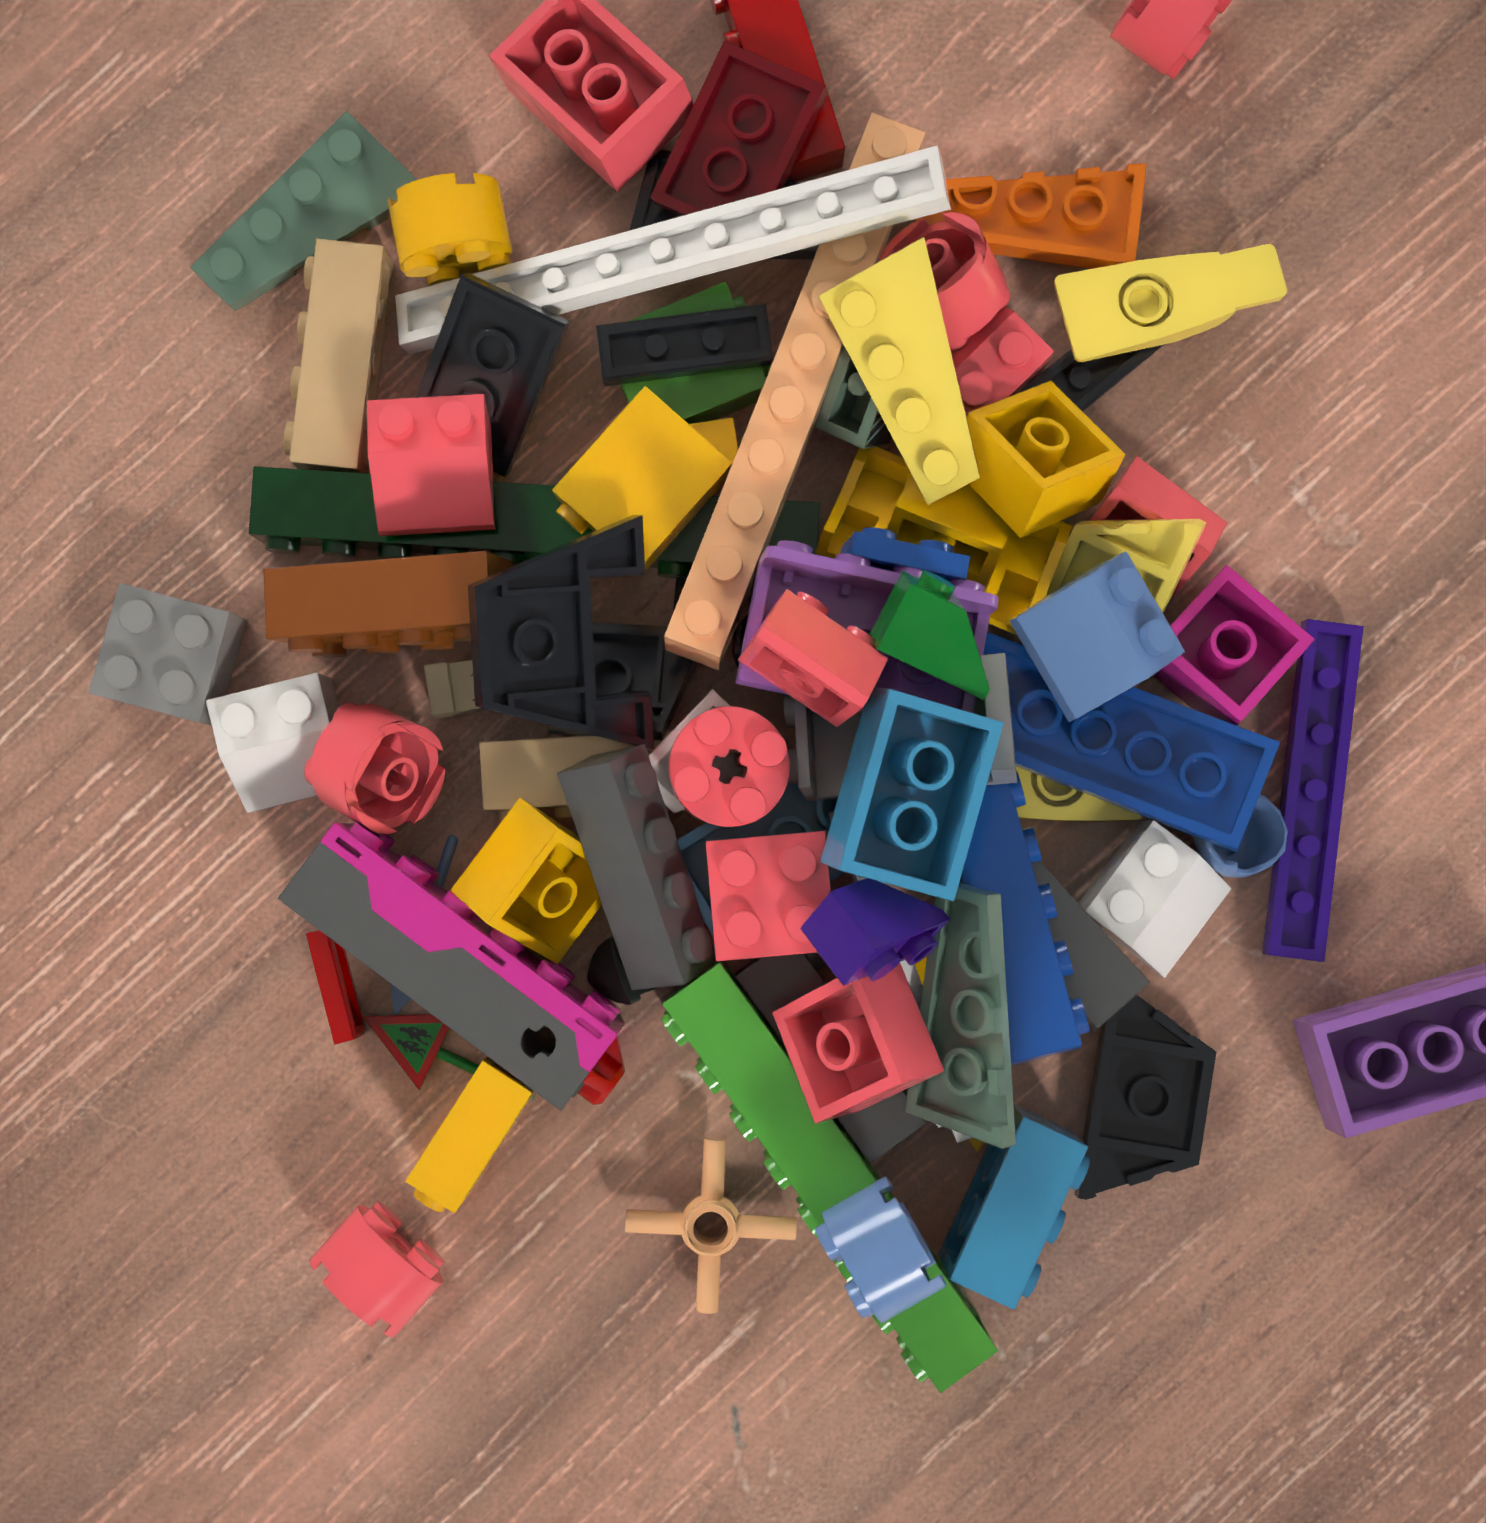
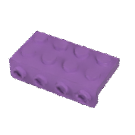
M779 541L777 546H767L758 562L741 654L786 589L795 595L798 592H804L815 597L826 606L829 611L826 616L845 629L848 626H854L870 635L902 571L920 578L923 570L899 566L894 567L891 572L870 567L868 559L857 555L837 554L835 559L812 554V547L796 541ZM964 579L951 580L950 583L956 587L953 595L958 598L966 610L981 658L984 652L990 614L997 610L999 597L984 592V585L978 582ZM877 649V651L888 657V660L874 688L896 690L973 713L976 696ZM739 662L735 684L789 695Z

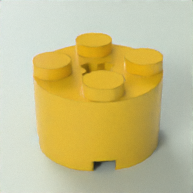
M455 173L439 174L421 178L401 186L396 190L397 202L389 197L388 207L400 269L407 277L426 278L427 285L432 286L460 278V275L465 272H482L511 264L512 246L500 184L496 178L486 174L473 173L475 184H457Z

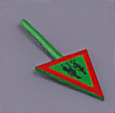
M432 1014L362 1016L419 1091L436 1057L473 1075L479 1067L478 1064L441 1047L450 1028Z

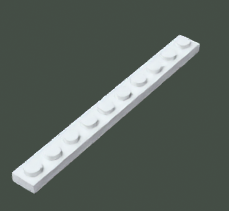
M937 145L472 275L559 315L950 210L951 206L943 161ZM460 278L395 295L399 345L409 355L434 348Z

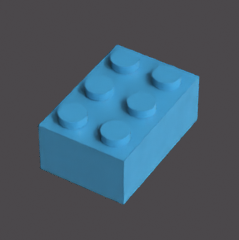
M874 688L863 707L820 862L840 871L954 901L1004 722L896 690Z
M1015 1104L1016 1145L1003 1149L991 1144L987 1145L938 1253L951 1281L1013 1310L1016 1309L1021 1295L1028 1298L1034 1291L1041 1273V1265L1036 1262L1045 1242L1053 1244L1057 1239L1066 1215L1065 1211L1061 1210L1063 1202L1070 1188L1077 1190L1080 1187L1090 1163V1158L1085 1156L1088 1146L1069 1129Z

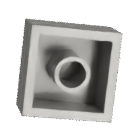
M119 583L89 694L212 725L206 700L227 694L247 620L228 611Z

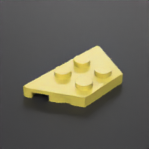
M1200 519L1080 521L1071 532L1046 597L1081 573L1127 551L1163 613L1207 522Z

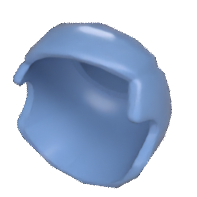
M1260 793L1236 852L1193 836V842L1198 854L1216 872L1225 877L1240 878L1259 873L1272 866L1285 852L1288 830L1281 811L1265 795Z

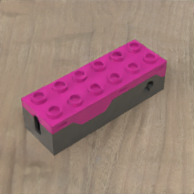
M357 821L354 824L334 823L277 899L560 1111L571 1097L574 1098L576 1094H579L592 1105L602 1104L625 1073L621 1047L617 1036L625 1024L616 1017L621 1009L596 990H593L587 996L571 984L575 975L560 962L556 964L549 959H542L540 961L526 950V946L485 923L453 892L447 891L435 883L440 874L433 867L415 855H412L411 858L404 855L401 857L390 847L395 840L389 834L371 831ZM543 1026H546L554 1033L556 1042L550 1041L543 1046L535 1039L533 1032H537Z

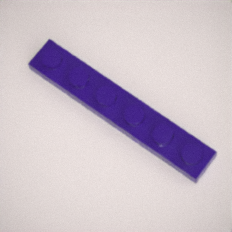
M1306 619L1301 621V628L1315 640L1297 659L1279 807L1288 830L1285 852L1272 866L1262 954L1325 962L1364 626Z

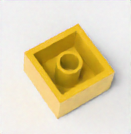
M1052 381L969 412L966 418L980 475L979 479L969 483V485L1020 538L1101 503L1126 455Z
M521 797L450 890L485 923L556 964L560 962L602 905L579 836Z

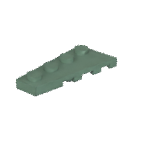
M346 111L190 268L234 311H237L295 276V270L305 265L307 257L314 256L316 238L345 241L367 227L368 230H371L389 219L387 217L390 213L388 207L389 197L397 202L396 190L417 179Z
M959 882L954 901L935 897L934 906L942 909L950 920L934 937L938 945L927 956L919 1009L944 1072L908 1088L905 1112L1003 1149L1016 1145L1001 894Z

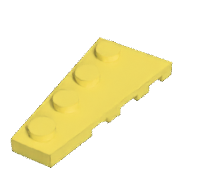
M922 237L825 291L818 297L927 505L979 479L980 475L925 237Z

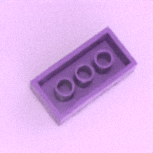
M1486 963L1293 1019L1326 1129L1344 1138L1486 1097Z

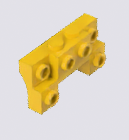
M878 447L859 448L837 501L824 526L815 553L835 559V556L840 554L841 547L855 531L862 532V529L868 527L890 530L897 534L896 540L919 545V542L922 540H936L948 543L954 547L953 553L970 556L967 579L984 585L986 587L984 592L999 597L997 610L990 614L989 624L1017 635L1009 621L1046 597L1072 526L1059 521L1020 538L969 484L927 505L903 457Z

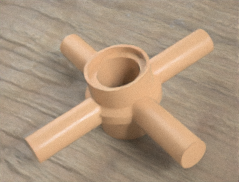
M706 1137L703 1140L701 1195L692 1199L683 1212L626 1209L625 1233L682 1235L687 1246L698 1254L696 1311L705 1314H713L719 1311L721 1255L732 1249L739 1238L796 1240L797 1217L740 1214L736 1205L724 1196L726 1139L719 1137ZM715 1212L726 1220L727 1228L717 1237H706L697 1230L695 1226L696 1219L703 1213Z

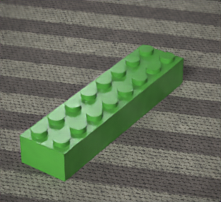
M717 961L684 985H680L666 996L662 1005L667 1011L663 1013L664 1016L661 1020L680 1047L690 1042L700 1056L696 1059L698 1064L695 1065L699 1075L714 1094H717L722 1089L732 1101V1104L729 1105L732 1110L729 1113L732 1121L748 1142L758 1137L766 1149L763 1151V1155L766 1158L763 1161L764 1165L782 1190H785L790 1185L793 1186L799 1195L796 1198L800 1206L797 1210L808 1228L818 1238L814 1228L825 1222L822 1216L823 1211L881 1178L837 1118L815 1124L785 1045L738 982L725 961ZM890 1191L884 1194L888 1201L894 1199ZM925 1241L936 1262L926 1268L931 1280L942 1275L947 1287L884 1323H881L875 1314L872 1317L886 1335L894 1329L899 1336L896 1337V1340L903 1350L900 1354L917 1380L922 1383L930 1378L938 1391L942 1393L997 1353L998 1349L981 1317L958 1285L949 1279L942 1263ZM834 1260L835 1265L846 1281L853 1280L844 1261L838 1262Z

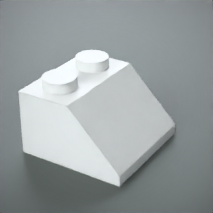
M317 672L206 700L219 757L247 813L317 796L313 785L306 781L304 769L307 761L313 755L320 735L333 720L334 713L339 708L332 678Z
M1147 820L1138 822L1078 903L1112 940L1161 977L1165 978L1232 888L1197 852L1156 821Z

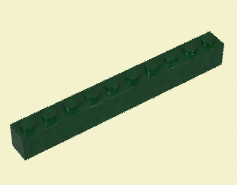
M253 467L248 534L260 542L266 543V551L275 553L299 554L300 545L322 547L321 554L344 558L356 557V549L378 550L377 557L380 559L412 557V552L441 555L488 551L519 564L524 562V560L531 559L593 531L588 527L580 534L557 514L556 510L562 503L557 500L552 491L555 485L493 482L494 530L380 536L377 527L371 474ZM712 496L649 567L658 568V576L673 579L679 576L688 577L720 496ZM786 500L768 546H777L779 541H796L809 545L813 548L812 554L817 555L815 552L818 545L820 502Z

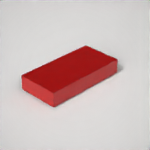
M320 930L306 933L334 1045L351 1041L364 1035L366 1027L346 950Z

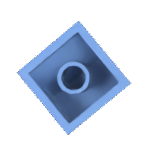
M1127 551L1081 573L1009 621L1068 722L1079 718L1150 678L1185 652Z

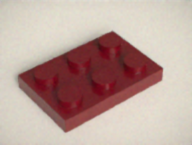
M723 41L651 194V201L672 213L684 216L782 189L829 93L826 86L727 41Z

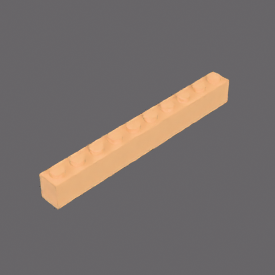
M871 113L849 170L919 151L922 149L925 132ZM893 225L819 245L664 635L666 651L720 670L756 578L759 558L769 545L814 430L844 346L818 296L879 262Z

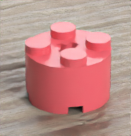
M1132 0L1109 37L1163 76L1166 74L1174 79L1187 60L1191 61L1201 49L1212 32L1208 27L1218 13L1222 14L1232 0Z
M949 212L942 213L946 221L928 225L925 218L905 227L887 244L881 253L879 261L925 237L951 352L963 348L968 343L970 336L981 330L992 320L997 312L1006 307L1010 300V291L1007 288L1005 275L977 222L965 214Z
M346 703L336 710L333 720L320 735L313 755L305 765L304 775L306 781L313 785L315 793L325 805L351 820L357 821L371 831L380 834H391L398 832L393 828L407 821L414 825L435 804L445 779V768L439 765L438 749L442 751L443 749L440 740L431 730L376 704L356 705L354 703Z
M740 707L714 708L696 716L676 737L668 759L669 781L679 803L695 818L705 823L723 827L742 826L756 822L769 813L781 799L790 773L786 741L778 730L760 714ZM731 751L737 754L736 764L743 768V773L741 777H730L727 784H723L719 781L720 770L712 767V763L715 757L724 758Z
M377 1201L370 1209L358 1205L315 1252L309 1262L313 1270L322 1263L330 1273L322 1282L351 1312L371 1327L381 1318L390 1324L384 1334L389 1337H395L443 1283V1278L439 1271L445 1261L425 1241L419 1239L415 1245L411 1244L397 1231L403 1224L402 1221L387 1206Z

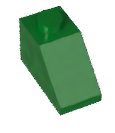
M923 570L920 578L902 571L870 632V636L875 639L874 645L876 649L985 700L990 687L966 610L958 598L953 595L956 587L949 581L929 571Z

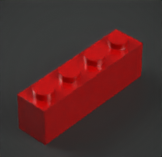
M710 0L715 15L725 13L730 31L723 33L724 41L825 85L798 0ZM829 94L787 180L796 182L843 167L846 147Z

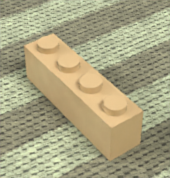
M316 238L314 256H308L306 259L304 285L306 290H310L308 311L300 312L297 324L298 343L303 345L301 366H294L290 381L291 397L293 400H297L294 421L287 422L283 440L284 452L286 455H290L289 462L298 469L369 473L367 400H377L394 265L393 260L382 245Z
M667 731L666 734H665V736H664V738H663V740H664L672 731ZM598 736L479 742L483 811H498L499 822H502L521 797L536 808L555 807V818H570L572 815L557 773L592 755L635 745ZM654 740V750L663 740ZM646 748L649 756L654 750Z

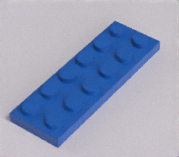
M987 632L983 655L1005 653L1016 767L1234 852L1238 850L1280 745L1279 741L1135 687L1126 690L1079 718L1068 722L1025 647Z

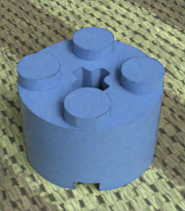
M887 1176L823 1211L822 1216L825 1222L814 1228L832 1262L834 1260L838 1262L843 1260L853 1280L844 1285L860 1316L865 1318L875 1314L881 1323L886 1322L947 1287L942 1275L931 1280L926 1268L936 1262L903 1202L898 1203L896 1197L888 1201L884 1194L894 1189Z

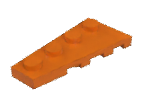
M1147 163L1128 164L1125 170L1101 172L1100 167L1078 168L1075 174L1045 176L1044 171L1022 173L1020 179L994 180L992 175L946 179L951 209L914 219V222L925 218L928 225L946 221L942 213L956 212L965 214L977 222L994 255L1090 269L1136 261Z

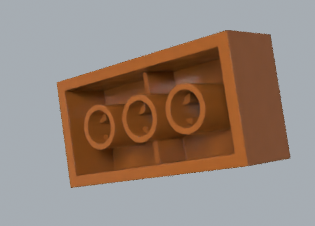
M488 551L263 569L266 639L288 643V652L312 653V657L317 658L347 656V649H365V653L368 654L399 653L400 645H419L420 650L453 649V639L455 641H471L468 585L512 567L517 563Z

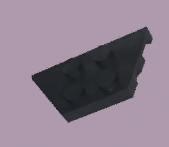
M1138 995L1105 1022L1100 1029L1083 1142L1088 1146L1085 1156L1090 1158V1163L1082 1184L1074 1192V1195L1079 1199L1087 1200L1097 1197L1096 1193L1125 1184L1129 1186L1152 1180L1155 1175L1167 1171L1174 1173L1199 1165L1217 1052Z

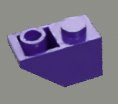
M866 878L831 891L800 929L844 986L866 976L871 981H876L888 974L899 962L904 960L909 965L918 963L937 947L938 942L934 937L950 918L938 907L877 880Z

